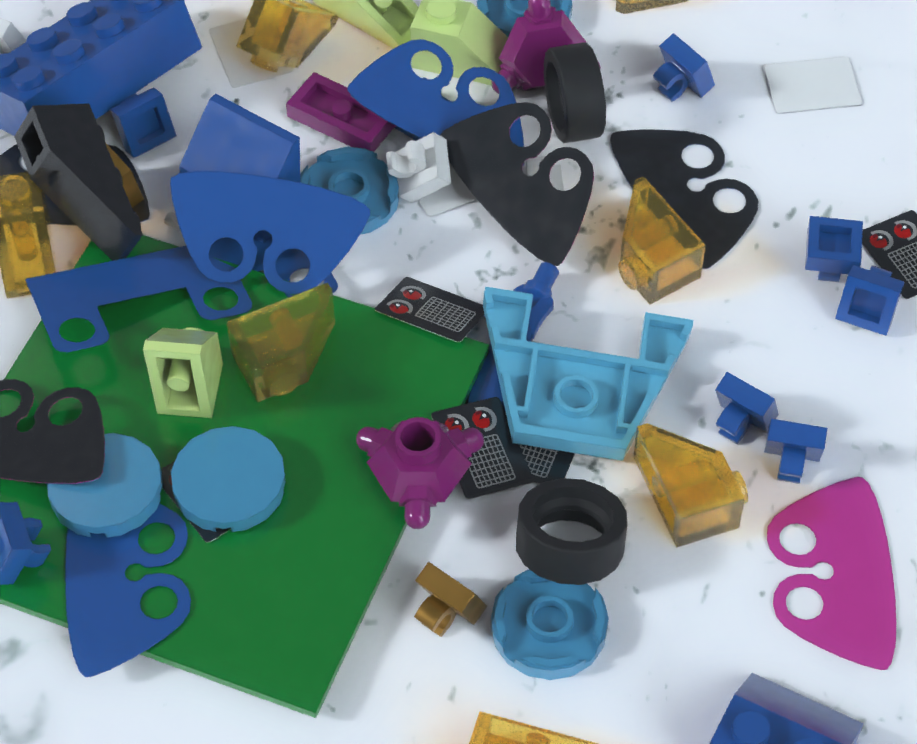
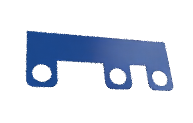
M272 237L265 243L254 239V244L257 247V256L252 270L263 271L264 253L271 246ZM221 238L212 244L209 251V259L216 269L231 271L236 268L218 259L240 265L243 259V249L236 240ZM187 246L25 279L52 345L60 352H72L103 345L108 341L109 332L97 306L186 287L198 314L207 320H217L244 314L252 308V301L241 280L232 283H220L208 279L197 268ZM298 249L283 251L276 261L278 275L287 281H290V276L293 272L300 269H310V261L307 255ZM332 273L324 279L323 285L317 290L328 294H333L337 291L338 283ZM224 287L233 290L237 294L238 302L231 309L214 310L204 303L203 297L212 288ZM285 293L286 296L292 300H301L291 294ZM82 318L94 325L95 333L86 341L70 342L61 337L59 327L69 319Z

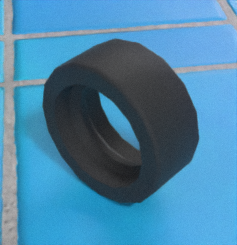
M583 42L549 48L545 53L544 83L548 110L558 139L562 143L599 138L604 134L606 125V102L600 67L592 47L588 43Z
M568 478L543 482L529 490L519 504L516 552L527 568L544 579L559 584L573 585L600 581L616 570L624 556L628 527L627 511L619 498L601 485L583 479ZM560 520L577 521L593 527L602 535L596 539L583 542L565 541L550 536L540 527Z

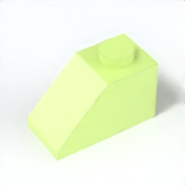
M422 0L410 26L411 40L424 39L436 43L447 52L453 63L452 77L459 78L464 71L473 67H485L497 73L502 69L500 67L502 62L499 56L508 37L471 2L462 0ZM419 51L411 59L412 68L437 74L441 73V61L432 52ZM480 77L472 80L473 82L491 85V80L488 78Z
M193 327L184 329L161 328L145 340L143 347L157 414L212 418L223 366L218 333Z

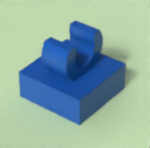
M672 33L659 45L665 63L655 71L653 78L661 84L658 90L671 102L679 98L687 87L702 98L715 86L708 62L676 34Z
M154 87L139 95L135 93L110 109L124 150L133 158L177 136L163 94Z
M810 216L807 227L805 270L819 271L818 280L839 282L841 274H849L853 265L860 267L863 221Z
M853 265L847 276L835 319L887 336L905 282L892 278L893 272L873 265L870 270Z
M726 372L715 389L719 404L724 408L716 422V426L720 428L718 433L737 445L746 434L750 424L767 432L771 418L776 419L779 415L775 398L729 372Z
M771 418L764 453L781 455L777 480L800 483L805 460L820 462L825 449L828 428Z
M0 502V585L14 584L24 566L32 568L41 566L51 552L50 544L36 545L31 542V540L36 539L43 524L41 520L36 518L23 519L18 502Z

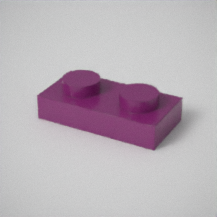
M316 72L310 75L286 103L287 117L354 148H365L375 152L396 127L394 124L363 107L350 95L347 90L348 87Z

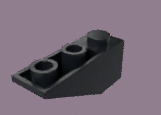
M90 104L32 106L14 136L31 180L112 261L127 258L143 236L141 223L137 213L131 207L123 187L122 175L113 163L105 143L103 129L97 124Z

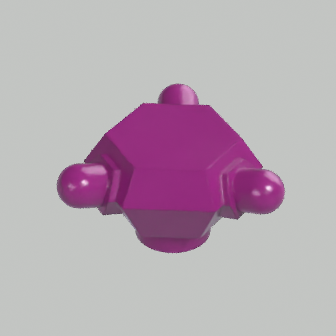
M528 0V8L524 12V16L517 17L499 56L502 62L500 65L502 69L498 73L506 79L511 89L515 86L517 88L521 86L524 91L544 88V59L547 50L552 47L583 43L586 40L563 10L556 11V8L551 6L550 0ZM491 81L493 90L499 94L498 87Z
M415 417L396 423L391 430L383 427L380 429L364 427L357 433L356 443L361 450L368 452L367 456H370L367 464L390 501L399 502V506L405 507L404 517L407 525L413 529H422L430 521L431 507H436L437 503L445 502L472 464L468 458L472 457V453L478 452L483 447L484 436L476 428L449 430L447 425L438 421Z

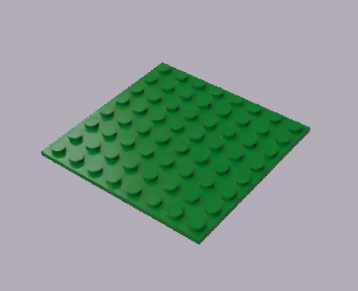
M143 235L127 258L179 246ZM91 240L73 269L112 260ZM218 259V260H220V261H222V262H224V263H226V264H228V265H230V266H232V267H234V268H237V267L239 266V265H236V264H233V263H230V262H227V261ZM251 270L243 279H240L252 301L251 310L244 314L217 320L204 319L198 314L186 287L97 306L109 332L108 341L103 345L72 352H60L53 347L41 319L4 378L25 382L32 388L34 394L33 405L28 415L17 423L16 428L18 431L27 432L35 425L34 414L47 396L61 389L78 387L89 390L96 397L101 410L104 434L116 433L132 436L150 447L159 461L161 469L174 462L177 454L192 438L210 429L230 426L251 429L273 442L283 458L286 482L281 503L267 520L244 531L231 532L230 529L213 541L205 542L162 488L159 503L176 512L185 521L188 532L187 545L181 555L173 562L149 568L134 563L126 568L125 576L130 581H138L147 574H171L183 581L189 590L191 598L190 613L184 622L169 636L140 655L317 718L407 527L404 517L405 507L399 506V502L390 501L367 464L370 456H367L368 452L358 447L356 435L364 427H374L377 429L383 427L391 430L396 423L415 417L427 418L433 421L431 417L433 412L464 405L490 351V344L465 337L461 342H455L379 313L373 307L316 289L304 294H291L301 299L300 301H295L288 298L284 292L278 291L268 282L264 273ZM216 287L208 290L204 294L203 300L211 309L228 310L237 304L238 296L231 289ZM82 318L69 319L59 327L61 337L70 342L86 341L95 333L94 325ZM193 327L218 333L223 366L212 418L157 414L143 347L145 340L161 328L184 329ZM12 389L0 391V417L11 414L20 405L21 396L17 391ZM73 397L59 400L51 407L48 414L49 420L55 425L72 423L81 414L82 403ZM0 478V502H18L23 519L36 518L41 520L43 527L36 539L31 540V542L36 545L50 544L51 552L41 566L33 568L24 566L14 584L0 585V604L68 628L65 584L68 528L60 523L51 507L47 483ZM158 522L144 527L138 537L139 546L143 551L150 554H159L167 551L175 540L174 530L169 525ZM165 586L150 588L141 597V611L152 619L165 618L176 609L177 595L172 589Z

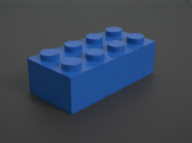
M90 0L71 7L64 18L50 27L41 28L31 33L27 37V42L10 53L0 54V129L15 136L32 106L89 103L95 119H98L110 111L111 108L119 105L120 102L196 53L203 47L184 0Z

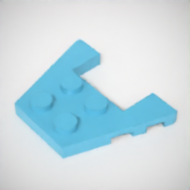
M485 286L483 309L512 443L623 461L691 335L694 320L645 312L638 359L530 342L526 340L533 294Z

